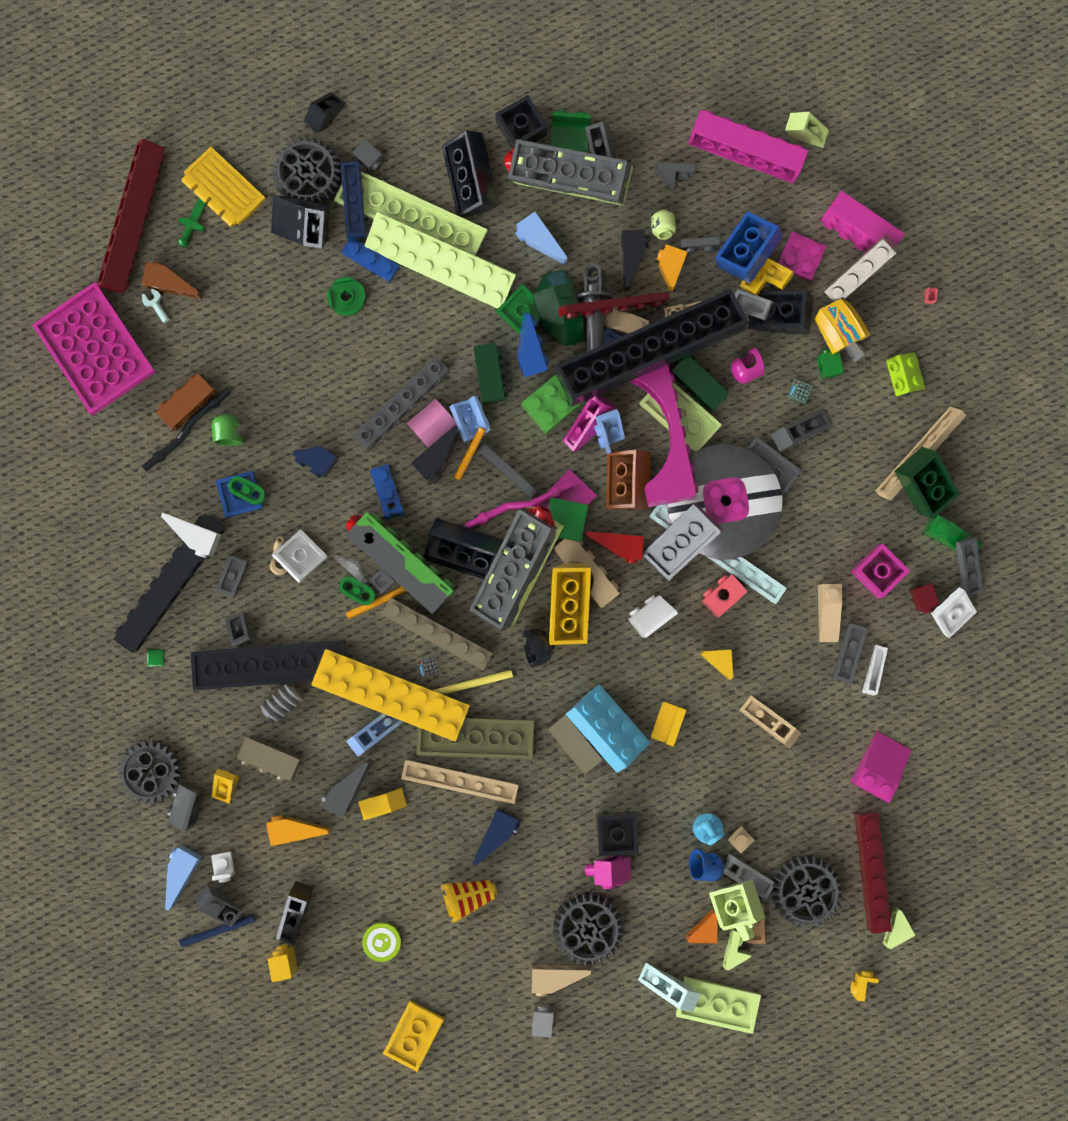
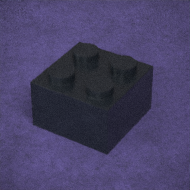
M529 95L495 113L496 123L511 149L515 147L516 139L535 143L547 136V126Z
M635 811L596 813L599 856L639 854Z

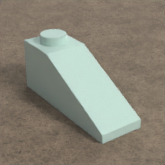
M649 963L645 964L638 979L642 984L680 1010L693 1012L701 996V993L688 984Z

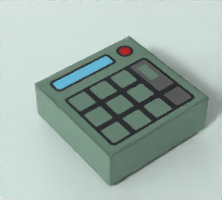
M794 379L787 398L805 404L812 386Z

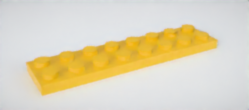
M328 649L324 651L311 684L314 687L455 742L470 707L469 704Z

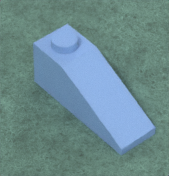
M536 212L516 224L517 231L515 233L521 242L525 241L530 247L562 264L567 263V256Z
M381 714L346 742L359 757L404 721Z
M184 845L174 848L169 856L171 860L168 864L165 909L168 911L174 907L202 858L201 855Z

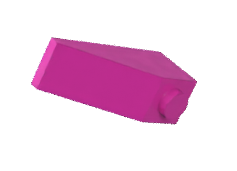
M602 396L589 399L564 437L563 442L573 452H577L597 434L594 428L597 425L595 417L618 408Z

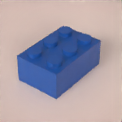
M747 211L716 255L715 259L718 267L751 284L782 239L780 228Z

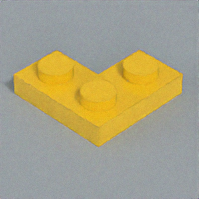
M768 258L751 284L742 281L740 288L757 296L764 285L769 282L783 290L794 273Z

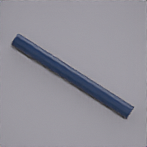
M254 914L238 919L232 927L223 924L180 939L179 943L181 947L256 922Z

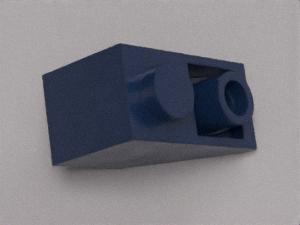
M321 446L298 450L292 453L296 457L294 460L302 467L308 465L312 468L310 472L318 478L321 475L326 478L339 460Z

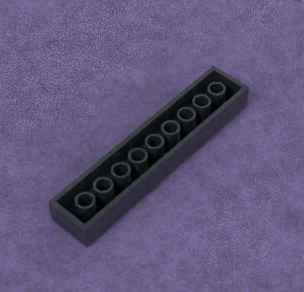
M729 289L556 365L555 374L571 407L745 331L749 321L732 289Z

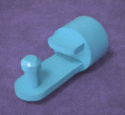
M702 813L695 818L692 829L694 835L701 842L711 845L725 836L722 822L714 814Z

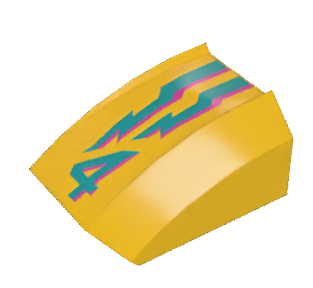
M839 299L821 308L815 317V322L832 354L870 335L857 311L848 301Z

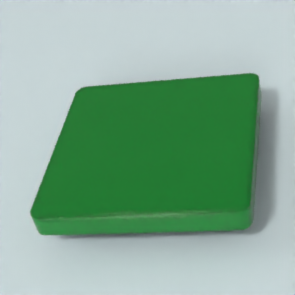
M164 649L147 650L148 667L164 666Z

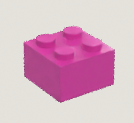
M882 543L876 545L850 572L879 599L884 598L910 570Z

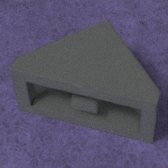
M243 612L225 620L232 647H238L255 639Z

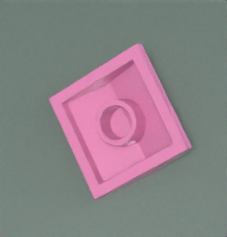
M436 399L407 422L409 427L428 448L454 425L457 426L452 416Z

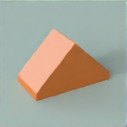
M713 909L685 936L689 943H717V916Z

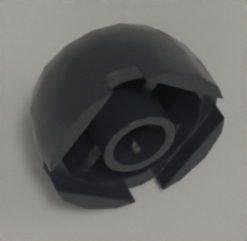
M538 628L522 631V638L526 637V642L523 646L528 663H532L531 668L546 664L552 657V649H555V645L549 644L548 634Z

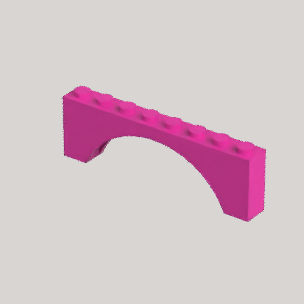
M666 365L630 381V383L647 392L656 401L666 418L669 428L670 446L666 463L661 471L646 484L644 489L648 507L693 500L696 493H698L697 482L693 481L692 476L694 474L693 463H689L688 458L690 456V448L688 444H685L684 440L686 438V430L684 426H681L680 421L682 419L681 408H677L678 393L677 390L673 389L672 385L674 383L673 372L669 371V366Z

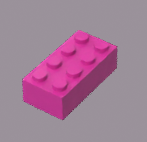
M843 191L839 192L821 218L823 225L827 229H834L842 239H849L860 251H867L885 234L897 246L905 233Z

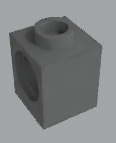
M366 139L352 152L354 158L360 161V164L370 173L374 170L378 171L383 165L382 161L384 159L382 154Z

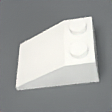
M652 595L645 601L646 605L642 609L637 607L629 613L631 617L628 620L641 637L647 638L678 614L660 595L656 598Z

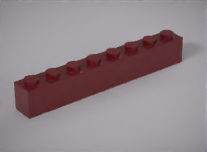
M144 138L137 141L96 285L118 294L124 293L128 289L130 282L128 280L129 272L133 271L135 265L133 258L140 248V244H138L139 237H142L145 230L143 223L150 213V208H148L149 202L153 200L155 195L153 188L160 178L158 170L165 160V154H163L165 147Z

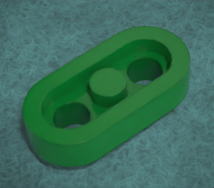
M233 477L228 483V489L232 494L251 504L259 505L266 498V492L262 487L243 477ZM239 483L242 484L241 490H237L236 488L237 484ZM255 492H259V498L257 499L253 497Z
M345 577L340 581V591L359 604L368 606L375 601V591L353 577ZM349 583L353 584L352 590L347 589ZM365 593H369L370 595L369 599L367 600L363 598V595Z

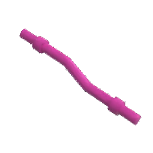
M569 481L559 487L551 488L549 492L531 501L504 503L486 513L478 514V517L466 522L465 526L471 529L479 524L483 525L489 522V519L507 510L531 506L536 507L550 500L551 497L558 498L562 496V493L574 488L572 481Z

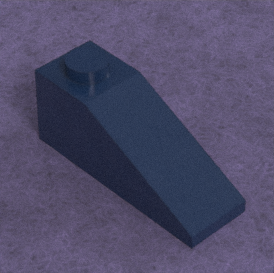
M497 808L473 860L474 865L479 864L506 842L512 833H517L520 826L518 817Z

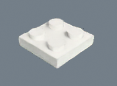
M301 529L272 554L298 582H301L328 557Z
M959 587L931 614L943 634L950 638L977 611L965 590Z

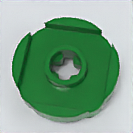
M343 277L333 282V285L327 292V300L336 314L353 316L363 309L366 302V294L360 283L350 277ZM346 292L352 295V298L347 302L344 299L342 300Z

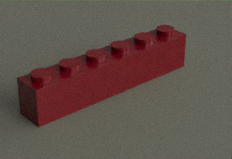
M875 811L854 812L867 929L872 934L892 932L879 813Z

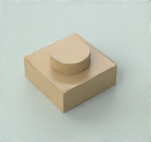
M741 825L727 838L740 853L755 841Z

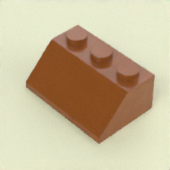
M627 450L607 454L606 509H650L644 489L646 484L650 482L651 452Z

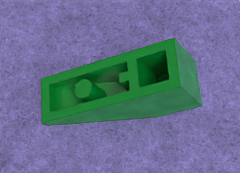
M939 515L930 519L923 531V534L956 552V542L971 537L957 525ZM977 541V546H978V551H979V549H980V547L982 546V544H981L979 541Z

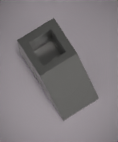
M208 884L196 899L199 911L230 927L234 925L243 912L228 896Z

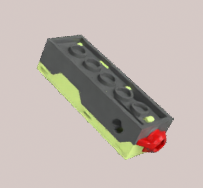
M516 139L515 147L506 154L504 165L509 172L508 179L515 184L623 206L633 166L626 160Z
M531 506L518 510L470 608L472 612L500 630L515 624L564 527L553 520L552 513L548 508L544 506Z

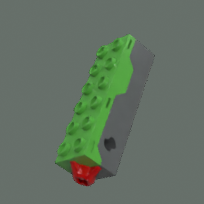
M366 512L364 515L352 516L346 523V528L349 530L346 536L428 611L436 614L455 593L453 590L454 585L446 578L442 580L439 577L440 572L432 565L428 567L424 564L426 559L419 553L415 552L413 554L410 551L412 547L403 539L399 541L396 538L398 534L389 526L385 528L382 525L384 521L376 514L372 513L370 515ZM371 535H374V536H373L374 542L371 543V544H369L370 539H368V538H369Z

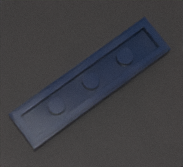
M360 161L341 162L347 239L366 238Z

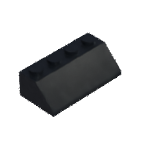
M466 130L443 144L442 150L457 216L465 217L484 213L499 206L483 133Z
M436 518L429 532L423 558L427 561L485 579L503 540Z

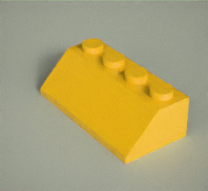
M564 563L552 569L550 645L587 644L591 567L585 563Z

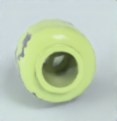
M662 209L652 216L651 227L653 235L661 240L672 237L676 232V220L672 212Z

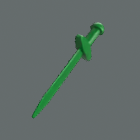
M198 198L189 219H178L182 225L186 226L181 239H178L180 247L186 248L189 245L188 240L193 230H205L201 224L197 223L206 205L200 198Z

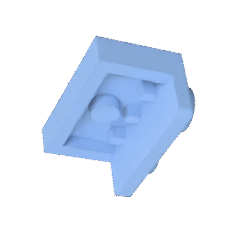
M477 396L450 406L464 442L474 438L479 426L486 429L484 435L491 430L489 421L485 417L482 404Z
M617 409L595 417L597 425L594 428L599 437L597 439L601 449L605 448L607 454L611 453L610 444L625 439L620 414Z

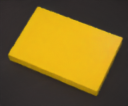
M410 1000L383 1054L418 1072L444 1021V1017Z

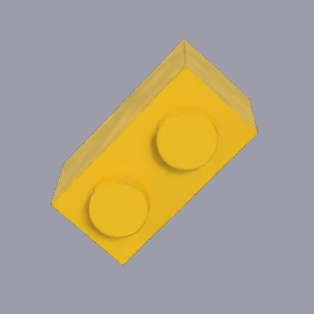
M288 944L279 945L267 958L272 982L291 979L298 970L294 946L288 947Z

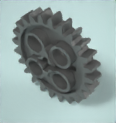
M152 740L149 744L147 741H142V746L140 743H136L135 749L133 747L128 748L129 753H123L125 760L119 761L123 767L117 769V771L122 772V775L118 776L117 779H123L119 786H126L123 793L130 791V799L137 796L136 802H140L143 798L144 804H147L149 800L154 804L157 799L162 801L164 796L169 797L171 795L169 790H175L173 784L180 783L176 777L182 775L177 772V769L182 766L175 763L179 758L173 759L172 757L175 751L168 752L170 746L162 748L163 742H159L156 745L155 740ZM146 753L151 757L150 763L144 761ZM157 758H160V761L153 767ZM160 765H164L166 767L167 771L165 775L160 773ZM153 767L150 771L152 775L147 776L145 778V776L148 774V771L146 769ZM134 769L139 772L138 779H135L132 775ZM144 779L142 786H139L141 780ZM149 781L154 782V784H155V789H154V790H150V789H149V787H148V782H149Z

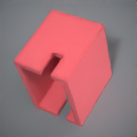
M927 288L925 290L924 303L934 304L937 300L938 289Z

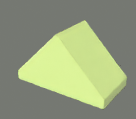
M893 906L890 916L892 932H886L883 944L890 949L915 936L903 912Z

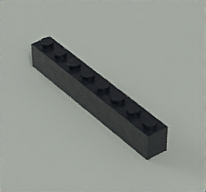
M207 514L201 515L195 522V525L218 533L221 536L227 530L225 526ZM185 542L181 547H177L172 553L173 558L171 561L165 563L160 571L162 573L160 576L153 579L150 583V589L147 594L144 593L139 598V605L135 610L132 609L126 617L128 620L124 625H120L115 631L116 636L113 640L131 653H137L205 558L195 555L196 551L190 549Z

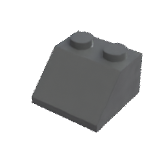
M181 783L179 786H176L173 793L175 798L174 804L170 806L167 814L170 817L168 823L185 832L193 828L196 824L206 789L187 783Z

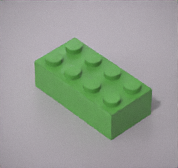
M554 375L524 400L522 407L547 435L586 401L571 407L557 376Z

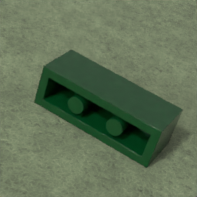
M496 342L473 346L482 404L505 402V396H508L507 385L502 384V378L505 377L504 367L499 366L498 360L502 359L501 348L496 347Z
M688 355L671 372H673L674 378L712 413L729 395V392H727L728 388L722 382L718 383L708 369L704 370L694 356L690 357Z

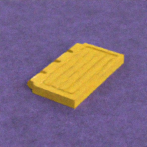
M211 146L184 171L185 176L182 178V182L191 190H194V193L203 202L207 203L209 201L208 206L218 216L222 215L221 218L230 227H233L235 224L240 226L266 200L251 183Z

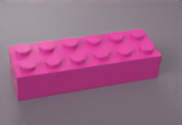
M700 110L688 142L689 145L794 184L801 172L808 150L804 149L801 145H792L783 138H774L764 131H755L746 124L734 123L730 118L718 117L709 110Z

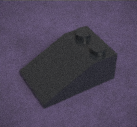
M808 290L759 292L757 296L772 301L773 305L766 320L749 315V330L785 334H810L813 296Z
M456 425L411 462L428 484L431 482L435 484L443 477L441 474L446 468L460 434Z

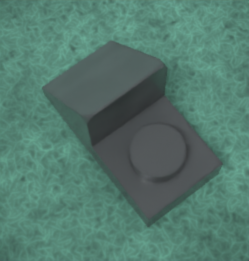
M657 162L655 172L673 191L675 177H678L680 180L693 178L695 164Z

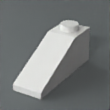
M162 513L161 517L190 549L196 551L195 555L206 558L207 555H214L221 537L220 534Z

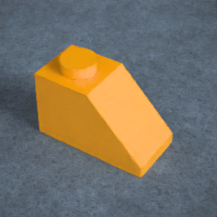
M666 244L664 250L660 249L656 260H659L658 268L668 289L673 292L687 252Z

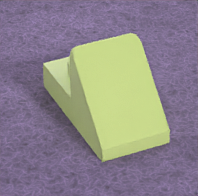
M732 928L730 931L723 961L725 970H730L752 957L749 951L738 949V947L742 946L743 940L736 928Z

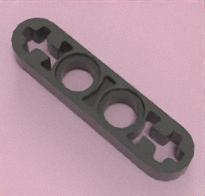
M484 443L477 449L480 455L494 467H497L506 478L514 482V485L530 499H533L538 494V491Z

